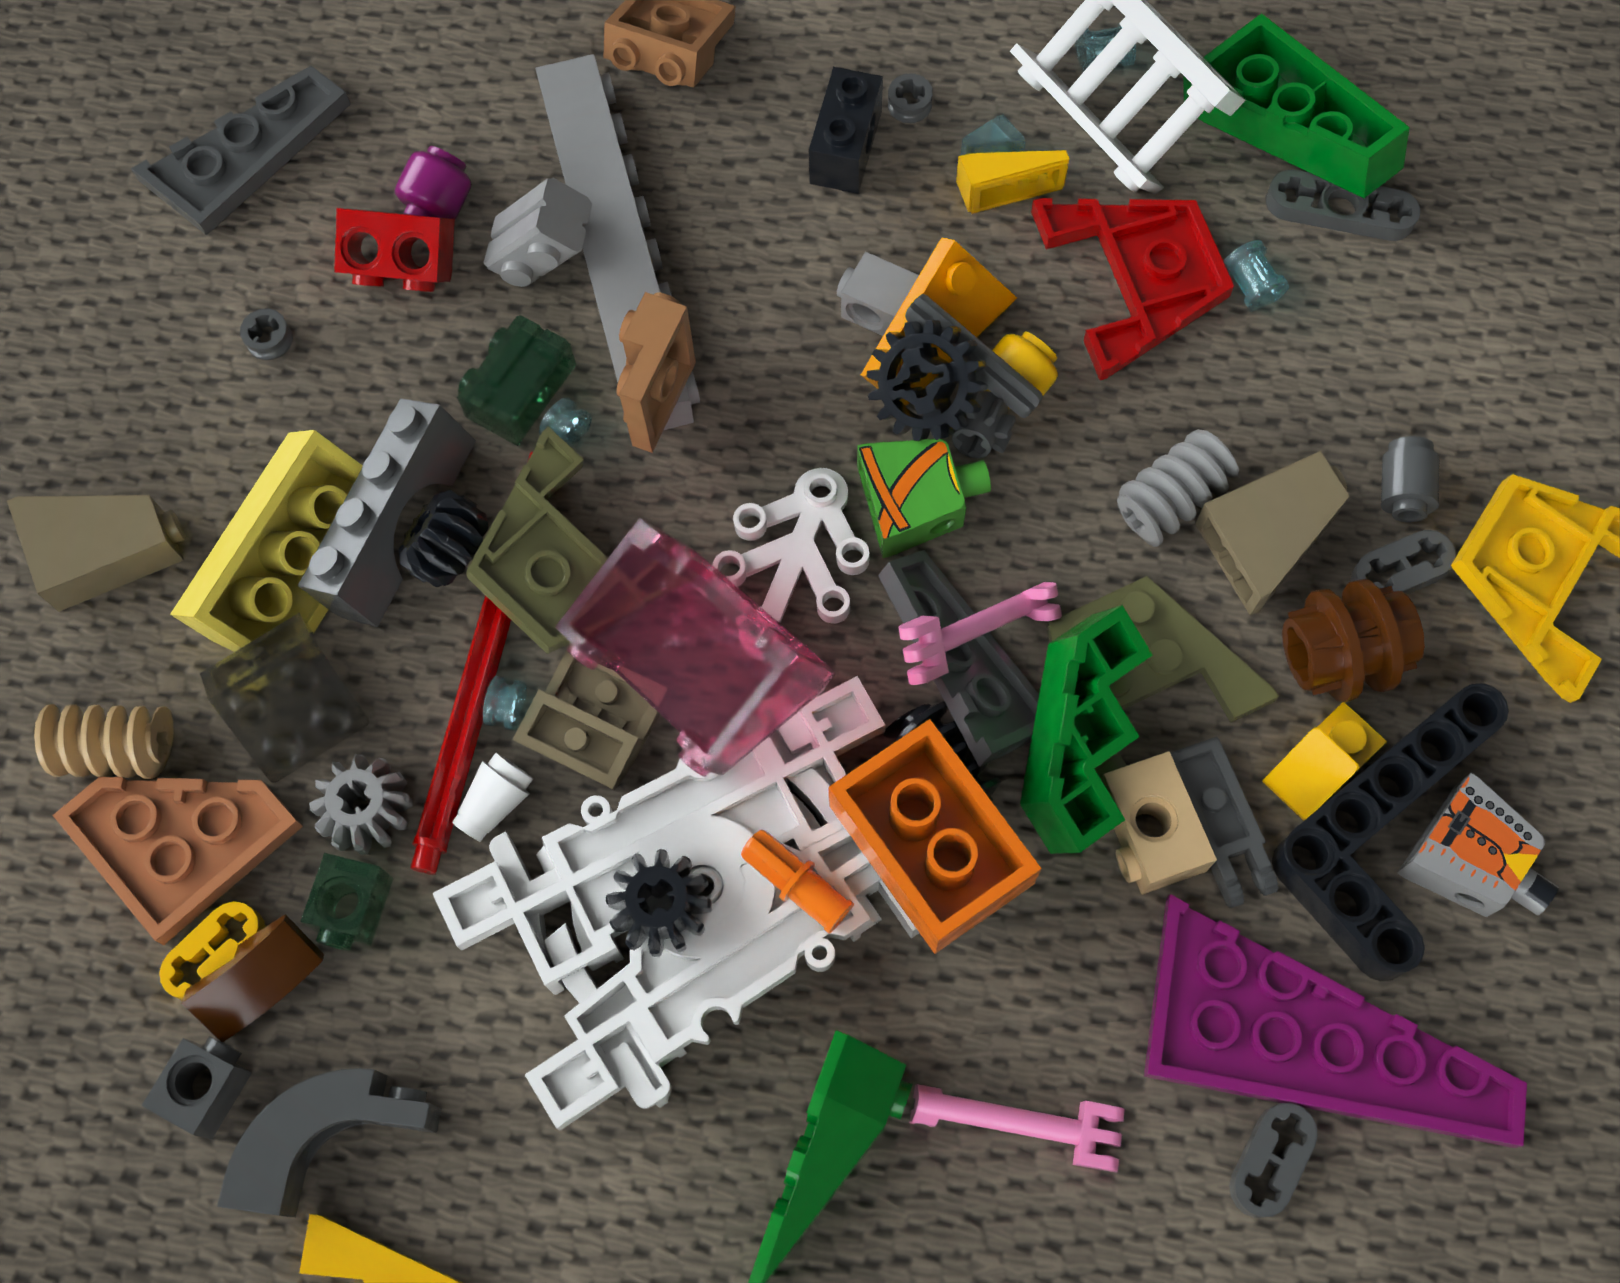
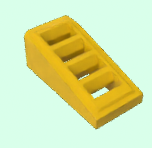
M1066 150L965 154L958 156L956 182L967 211L973 214L1062 190L1065 186L1070 158Z

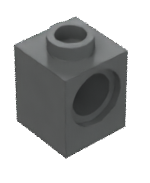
M209 1036L204 1046L183 1038L141 1106L192 1135L213 1139L252 1072L236 1064L242 1054L241 1052ZM209 1068L212 1074L211 1087L204 1096L195 1099L192 1092L193 1081L201 1071Z

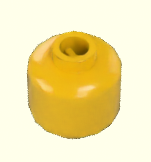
M1025 331L1022 336L1006 334L992 350L1036 387L1043 396L1058 377V371L1054 365L1058 357L1048 345L1030 332Z

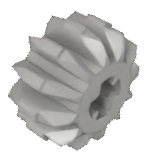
M355 754L350 770H347L340 762H332V772L336 777L331 782L326 779L315 780V787L325 796L309 802L310 811L316 816H321L315 824L316 831L323 837L332 836L331 844L339 851H345L353 844L354 849L360 855H368L372 845V837L384 848L391 847V837L385 830L390 825L397 830L407 829V821L396 812L413 807L412 798L407 793L402 792L407 785L405 777L400 772L390 773L391 765L383 758H378L369 765L368 760L363 755ZM367 796L370 799L369 805L363 811L356 807L355 812L351 808L353 802L358 797L366 801Z

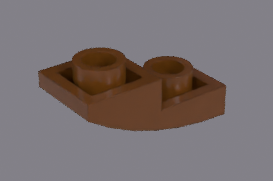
M285 914L240 943L234 959L187 988L181 1004L219 1041L225 1042L291 992L323 961L324 953Z

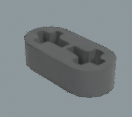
M1433 530L1418 531L1361 557L1351 573V581L1366 579L1372 571L1371 567L1378 574L1395 568L1397 573L1391 576L1385 587L1392 586L1393 591H1402L1408 595L1444 578L1452 568L1451 564L1456 558V551L1453 543L1444 534ZM1421 547L1426 553L1435 551L1439 556L1433 564L1434 567L1429 561H1423L1412 567L1409 562L1416 557ZM1374 582L1379 589L1384 588L1380 582Z
M1280 1103L1265 1110L1258 1119L1232 1173L1229 1184L1232 1200L1236 1207L1245 1215L1254 1218L1273 1217L1282 1212L1288 1205L1315 1148L1318 1137L1317 1126L1313 1117L1302 1106L1293 1103ZM1290 1116L1296 1120L1294 1131L1302 1136L1301 1143L1293 1142L1287 1144L1280 1157L1272 1154L1279 1140V1134L1271 1128L1272 1122H1283ZM1267 1163L1275 1167L1268 1181V1187L1276 1192L1274 1200L1264 1199L1257 1205H1254L1250 1201L1252 1190L1244 1184L1247 1176L1251 1178L1259 1177Z

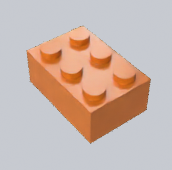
M931 719L828 787L830 808L934 954L1033 886L1042 869Z

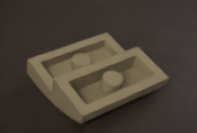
M570 643L545 692L538 689L512 740L615 791L636 760L672 693L649 680Z

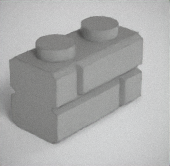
M547 178L495 216L490 235L493 240L488 243L484 264L487 266V269L499 274L508 284L519 287L530 285L539 279V276H544L582 251L586 229L583 226L588 224L593 203L589 200V197L557 179Z

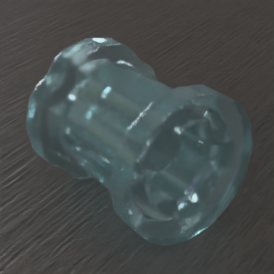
M1119 23L1114 28L1091 32L1087 28L1075 42L1076 54L1082 73L1122 29ZM1136 44L1119 62L1123 67L1134 65Z
M1254 240L1238 247L1223 261L1230 277H1234L1246 296L1244 302L1250 312L1279 300L1289 289V284L1285 277L1277 275L1266 258L1267 248L1261 240Z

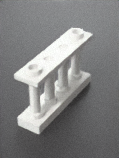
M1085 0L1038 55L1019 44H1016L1010 51L1022 64L1018 73L1023 79L1038 91L1044 87L1115 161L1118 167L1114 174L1126 187L1135 193L1141 188L1156 194L1164 188L1149 170L1204 111L1210 113L1216 107L1231 116L1245 101L1147 0ZM1115 5L1125 15V18L1119 23L1122 29L1069 88L1052 69L1104 9L1110 11ZM1148 39L1159 50L1153 56L1156 62L1101 122L1084 102L1137 42L1142 45ZM1182 73L1193 84L1187 91L1189 97L1134 156L1116 136L1170 76L1176 78Z

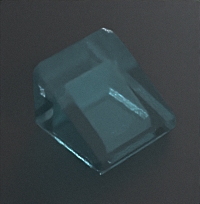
M1002 114L962 138L961 155L988 152H1021L1025 150L1026 141L1023 135Z

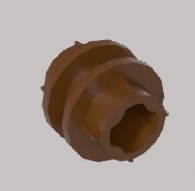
M1369 579L1349 582L1343 590L1342 600L1331 589H1320L1310 592L1305 600V607L1288 612L1289 618L1283 624V647L1289 668L1297 684L1303 690H1311L1313 696L1328 692L1336 701L1341 702L1356 700L1363 691L1364 682L1374 691L1386 692L1394 690L1401 683L1403 672L1417 669L1416 662H1419L1423 657L1425 648L1422 623L1416 607L1409 596L1402 591H1393L1392 586L1379 589Z

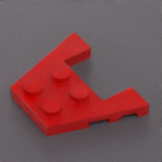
M1053 198L1033 200L1031 213L1046 250L1094 236L1099 238L1130 312L1131 318L1091 328L1085 332L1083 341L1100 381L1109 378L1231 296L1234 284L1196 200L1129 199L1128 205H1100L1098 199H1078L1077 204H1052Z

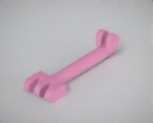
M1043 582L942 629L939 617L920 616L900 625L898 628L901 640L917 638L919 640L903 648L905 662L923 661L922 664L907 671L909 684H925L949 673L945 652L1021 617L1028 616L1035 621H1053L1061 618L1060 605L1051 604L1047 601V599L1058 596L1057 584Z
M915 1085L913 1095L915 1099L914 1109L911 1110L909 1123H920L929 1127H935L940 1119L1075 1145L1073 1165L1118 1172L1119 1159L1110 1155H1097L1095 1153L1096 1144L1121 1147V1133L1098 1129L1099 1118L1113 1123L1124 1122V1108L1083 1101L1080 1102L1077 1120L945 1095L940 1088Z

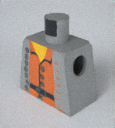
M1472 773L1453 787L1397 872L1403 878L1485 917L1504 908L1511 898L1538 916L1549 906L1559 890L1557 885L1530 868L1545 845L1546 841L1543 835Z

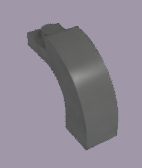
M341 1069L308 1078L289 1088L270 1102L246 1129L228 1163L217 1207L296 1218L304 1178L309 1164L321 1146L331 1137L347 1128L366 1124L437 1133L442 1108L425 1103L427 1092L412 1088L391 1086L389 1096L383 1097L388 1075L374 1069Z

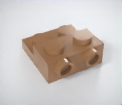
M625 0L605 21L603 58L611 60L615 67L623 71H644L656 75L663 84L668 86L687 85L694 88L714 64L715 46L734 24L736 6L719 0Z
M645 292L636 311L629 310L621 324L619 340L624 346L626 366L618 380L617 396L621 399L624 411L623 420L627 423L632 446L653 453L695 366L696 359L687 306L682 305L677 299L668 294L660 292L650 294Z

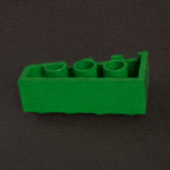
M1262 13L1203 57L1245 101L1231 116L1216 107L1210 113L1204 111L1198 117L1202 122L1362 198H1366L1404 168L1410 127ZM1183 75L1185 102L1189 97L1187 91L1193 84Z

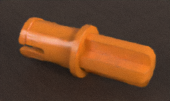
M759 830L743 847L741 852L742 858L781 891L779 898L783 902L788 899L792 900L822 925L827 933L833 932L854 906L851 900L843 897L828 882L813 871L815 863L811 860L804 863L766 830Z

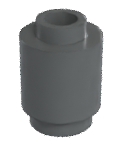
M1419 436L1400 437L1388 444V451L1382 456L1381 508L1386 513H1392V517L1397 521L1418 522L1424 520L1428 514L1436 511L1439 507L1440 457L1434 451V444L1431 440Z

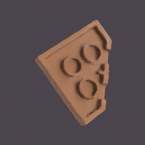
M98 777L52 815L151 937L162 945H165L303 827L262 780H238L236 783L207 782L204 779L157 778V781L126 780L123 777Z

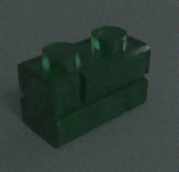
M522 315L516 316L508 329L501 327L495 332L489 343L488 356L478 369L471 368L464 374L458 387L459 395L457 397L467 419L517 446L576 366L571 344L565 338L548 329H542L539 324Z

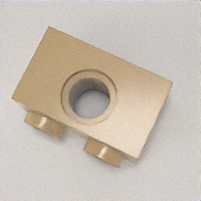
M1170 751L1110 771L1102 776V782L1126 819L1114 828L1122 847L1116 850L1119 868L1128 883L1137 882L1142 895L1205 873L1217 861ZM1148 814L1157 818L1162 824L1163 835L1160 837H1149L1143 834L1137 827L1136 816Z

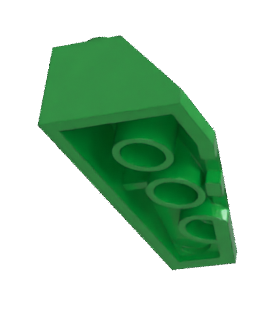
M835 1031L806 1112L808 1113L806 1119L808 1125L804 1135L800 1136L793 1150L784 1179L785 1189L782 1197H778L748 1283H767L884 1131L889 1116L901 1120L913 1084L902 1080L906 1064L848 1034Z

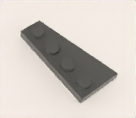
M309 66L255 97L256 105L237 114H233L230 111L214 121L217 128L192 142L188 137H185L169 146L172 153L152 165L145 160L131 168L139 182L205 235H208L351 105L343 89L314 67Z
M925 550L889 561L878 575L903 624L920 616L939 617L942 629L975 614ZM990 632L945 652L949 673L933 681L978 766L981 767L1030 743L1039 693ZM917 638V639H913L912 641H913V643H916V642H918L919 640H918V638Z

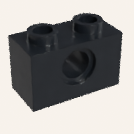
M833 66L808 150L810 184L859 194L882 113L883 76Z

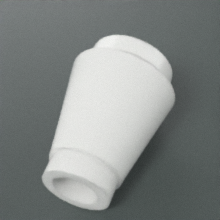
M496 752L488 763L482 761L458 810V815L452 823L473 839L481 842L487 833H490L529 795L526 789L533 778Z

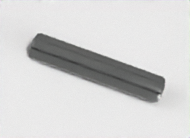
M921 294L908 307L905 314L908 322H919L923 329L927 320H940L942 332L948 326H958L961 328L958 343L974 340L977 343V347L969 355L971 360L986 361L987 365L983 370L976 372V380L988 384V390L997 398L1003 400V403L1017 415L1026 418L1039 405L1043 395L1036 387L929 296ZM939 347V348H940L943 352H945L950 358H952L944 349H942L941 347Z

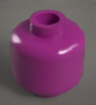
M429 146L427 152L416 151L412 153L394 190L400 202L406 205L403 214L456 219L472 185L470 178L464 172L467 167L466 164L454 155L434 146Z

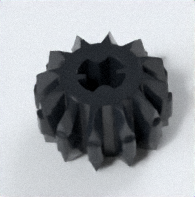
M451 490L434 495L430 503L423 506L420 514L413 519L411 527L404 534V541L399 547L400 564L410 570L409 574L423 583L427 581L436 588L453 583L457 575L463 574L465 567L473 560L477 549L483 542V536L488 531L486 514L479 510L477 504L464 495L460 497Z
M664 849L657 850L654 866L650 867L647 866L641 854H635L632 857V862L638 873L632 877L625 871L617 870L613 878L625 891L606 895L608 907L620 911L609 922L614 932L629 930L625 943L633 951L641 947L649 937L648 947L653 957H660L662 955L664 939L670 938L677 952L686 950V942L681 932L686 929L694 935L701 936L705 931L704 924L692 914H705L712 911L711 899L698 895L708 886L705 875L701 873L689 876L692 862L686 856L679 858L669 868V855ZM668 892L667 895L672 907L668 911L657 908L651 915L652 911L646 902L651 895L660 899Z

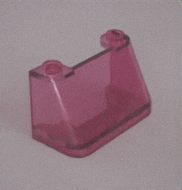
M641 518L636 521L555 626L571 642L567 651L577 661L592 670H595L599 664L614 670L680 732L676 739L683 748L678 754L679 758L693 771L704 777H707L710 772L718 775L727 773L821 694L836 675L829 665L703 556L682 541Z

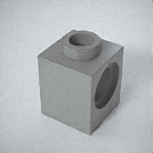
M865 251L856 268L848 267L839 282L837 296L841 298V317L883 336L919 275Z

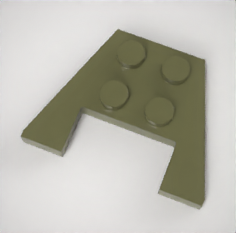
M549 426L542 431L527 464L523 466L515 481L513 490L502 510H499L467 569V578L547 654L695 584L704 573L667 538L630 575H626L547 500L582 469L584 459Z
M1148 576L1066 613L1057 620L1049 621L1047 626L1049 642H1052L1092 614L1120 605L1124 606L1153 656L1109 685L1122 709L1199 673L1203 675L1230 723L1275 702L1279 697L1271 685ZM1117 752L1096 767L1095 770L1101 779L1105 773L1127 765L1120 752Z

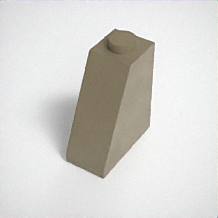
M1319 451L1205 503L1195 525L1251 616L1261 611L1334 521L1350 496L1347 492L1345 478L1340 470L1333 465L1330 466L1323 453Z
M150 495L17 496L7 500L37 594L58 612L184 561L178 542L186 540V536L178 517L173 510L164 512Z

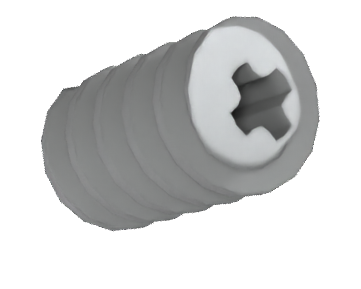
M1197 429L1189 433L1184 442L1171 447L1168 455L1165 454L1158 457L1152 467L1141 470L1135 480L1123 484L1119 491L1117 505L1128 526L1147 544L1158 547L1163 543L1164 539L1160 528L1169 534H1175L1179 531L1178 517L1184 521H1191L1196 516L1195 505L1203 508L1205 503L1213 500L1211 493L1217 496L1226 494L1229 489L1226 477L1234 478L1238 476L1239 467L1229 449L1218 437L1209 431Z

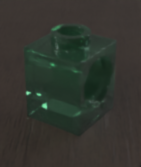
M324 853L300 922L318 932L315 941L320 944L344 951L351 950L353 941L371 946L393 877L380 866ZM357 893L358 904L354 912L345 918L337 919L335 909L339 900L347 894Z

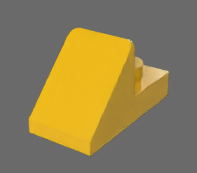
M1342 702L1322 723L1314 727L1262 782L1304 821L1318 810L1387 741L1345 702Z

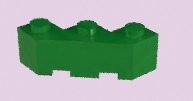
M1123 605L1092 614L1048 644L1020 805L1050 854L1081 853L1126 820L1095 770L1100 764L1139 738L1138 733L1109 688V685L1153 656Z

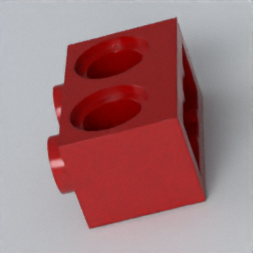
M337 208L334 272L352 274V284L384 287V277L403 279V289L434 292L435 282H450L455 219ZM368 234L374 237L378 245L377 256L372 262L367 261L361 251L362 241ZM418 239L423 240L429 248L428 262L422 268L415 264L411 255L412 246Z

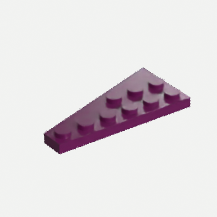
M1171 894L1166 898L1144 1077L1278 1103H1293L1304 1108L1511 1148L1524 1146L1526 1082L1458 1046L1451 1047L1417 1029V1024L1398 1014L1391 1015L1366 1002L1364 996L1279 951L1272 952L1240 935V931L1220 920L1216 922L1189 908V904Z

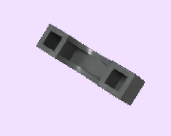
M407 399L399 400L298 584V587L337 616L378 627L403 580L394 556L395 528L402 509L417 491L428 485L443 484L453 486L476 442L441 405Z

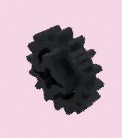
M927 320L923 329L919 322H907L904 325L905 336L899 332H888L885 336L891 348L889 350L874 349L872 355L881 362L880 369L867 371L866 377L878 381L879 389L873 390L868 394L869 400H882L885 405L877 415L879 420L894 417L896 422L893 433L897 435L905 434L912 428L913 441L927 439L930 430L935 440L949 437V426L956 431L965 429L968 424L963 413H978L982 408L977 401L972 399L974 392L988 390V384L976 380V372L987 367L986 361H972L969 356L977 347V343L974 340L958 343L961 328L958 326H948L942 332L940 320ZM931 344L944 349L952 357L953 362L949 363L939 357L937 348L932 347ZM901 359H903V365L896 376L898 365ZM927 373H944L943 377L935 379L934 383L929 384L926 388L910 387L911 384L920 382V379L927 376ZM957 383H959L957 395L951 404L950 396ZM901 399H905L915 405L917 414L911 412Z

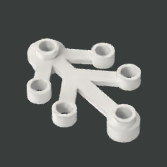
M816 468L807 471L797 480L793 494L763 507L754 503H746L739 506L733 515L734 527L737 535L747 541L761 538L768 527L798 516L799 518L792 533L743 554L731 550L721 552L713 561L712 567L715 579L724 588H736L743 584L746 577L779 564L758 616L748 619L742 625L739 632V642L743 654L755 663L772 662L782 653L785 640L780 623L802 569L817 598V612L822 620L827 623L836 624L844 621L850 613L849 594L842 587L836 586L814 542L822 522L837 547V565L842 572L848 575H858L864 572L869 565L868 545L862 539L854 536L842 512L848 501L847 484L840 474L831 469ZM819 486L827 487L831 491L823 498H818L811 494L812 490ZM748 516H755L760 519L758 525L753 528L743 527L741 522ZM849 550H857L861 552L863 557L858 562L851 563L846 561L843 555ZM729 563L737 564L740 567L739 571L732 576H725L720 572L721 568ZM830 598H838L844 603L842 608L837 611H829L823 606L824 602ZM758 629H766L771 633L769 640L763 643L753 641L751 636Z

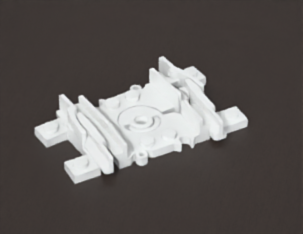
M858 676L799 705V711L795 713L786 697L780 692H774L755 702L752 709L758 727L729 742L711 739V747L716 754V760L712 766L703 770L696 769L689 763L687 755L682 754L676 769L623 795L617 810L614 812L604 797L596 795L588 797L581 806V814L587 826L581 827L569 823L542 837L544 846L536 856L545 874L533 880L531 879L513 840L505 831L494 837L490 842L489 849L495 860L494 862L432 893L456 946L460 950H464L515 923L544 985L554 995L561 993L566 987L579 1002L576 1007L564 1015L578 1040L525 1074L556 1129L562 1130L625 1087L635 1103L643 1109H648L655 1104L661 1108L667 1104L672 1086L661 1067L676 1057L681 1058L687 1054L684 1047L692 1042L710 1044L711 1040L703 1030L705 1016L711 1011L723 1010L731 1016L733 1023L738 1025L743 1008L794 975L798 959L804 954L805 961L812 970L816 972L828 970L835 961V949L833 944L827 940L828 938L846 940L850 937L854 942L861 937V933L882 920L866 897L867 894L870 896L879 891L910 938L919 934V931L829 806L828 787L846 775L837 756L885 732V723ZM789 788L793 792H795L813 810L821 826L815 819L814 815L803 804V802H801L792 792H790ZM595 809L603 810L600 816H591ZM759 830H766L804 863L811 860L815 863L813 871L828 882L843 897L854 903L848 915L833 932L827 933L822 925L792 900L788 899L783 902L779 898L781 891L742 858L741 852L743 847ZM659 849L667 851L670 860L669 868L682 856L690 858L692 868L689 876L702 873L714 882L712 893L706 896L711 899L712 911L705 914H692L704 924V933L698 936L684 929L681 935L686 942L687 948L682 952H677L670 938L664 939V950L660 957H653L650 954L648 937L641 947L635 951L630 949V963L598 988L585 967L588 965L594 971L613 960L618 963L624 959L614 939L624 932H614L609 923L614 915L620 911L609 908L606 904L607 894L625 891L615 882L613 878L617 870L625 871L633 877L638 872L633 865L632 857L635 854H641L648 867L654 866L655 855ZM668 892L660 899L652 895L647 899L646 902L652 911L651 915L657 908L668 911L672 907L667 895ZM568 902H571L573 925L582 950L579 954L571 930L566 923L548 938L546 937L544 915ZM818 949H822L827 953V956L823 960H817L813 957V953Z

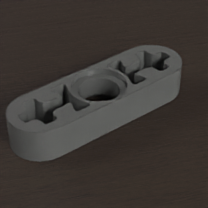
M1285 170L1278 173L1273 178L1266 194L1268 210L1279 219L1388 241H1398L1406 238L1412 232L1420 217L1418 201L1411 194L1403 190L1380 186L1366 198H1362L1318 176L1299 170ZM1286 188L1296 190V202L1286 200ZM1320 193L1321 197L1317 208L1311 207L1315 199L1313 198L1314 194ZM1333 198L1346 199L1354 206L1355 213L1346 216L1339 215L1331 210L1328 201ZM1368 203L1373 204L1369 212L1372 213L1370 218L1363 217ZM1389 208L1398 210L1397 215L1401 218L1399 222L1390 221V214L1387 212Z

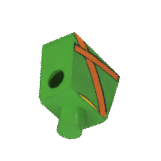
M944 439L857 445V468L882 558L893 556L963 527L966 514L964 498L991 492L989 472L984 460L954 466L948 443Z

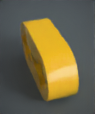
M235 901L224 903L212 911L162 961L159 974L160 983L164 990L173 997L183 1000L186 989L192 985L187 982L178 984L184 977L183 971L180 969L181 965L186 961L196 965L209 954L210 957L197 969L198 975L203 979L234 959L240 943L265 928V921L260 913L245 903ZM234 918L241 922L247 918L248 920L242 927L243 931L247 934L241 942L230 938L217 949L216 947L229 934L225 926L227 921Z

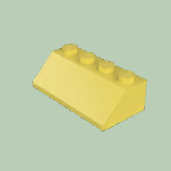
M316 430L288 433L170 615L209 640L287 677L329 610L298 587V584L363 465Z

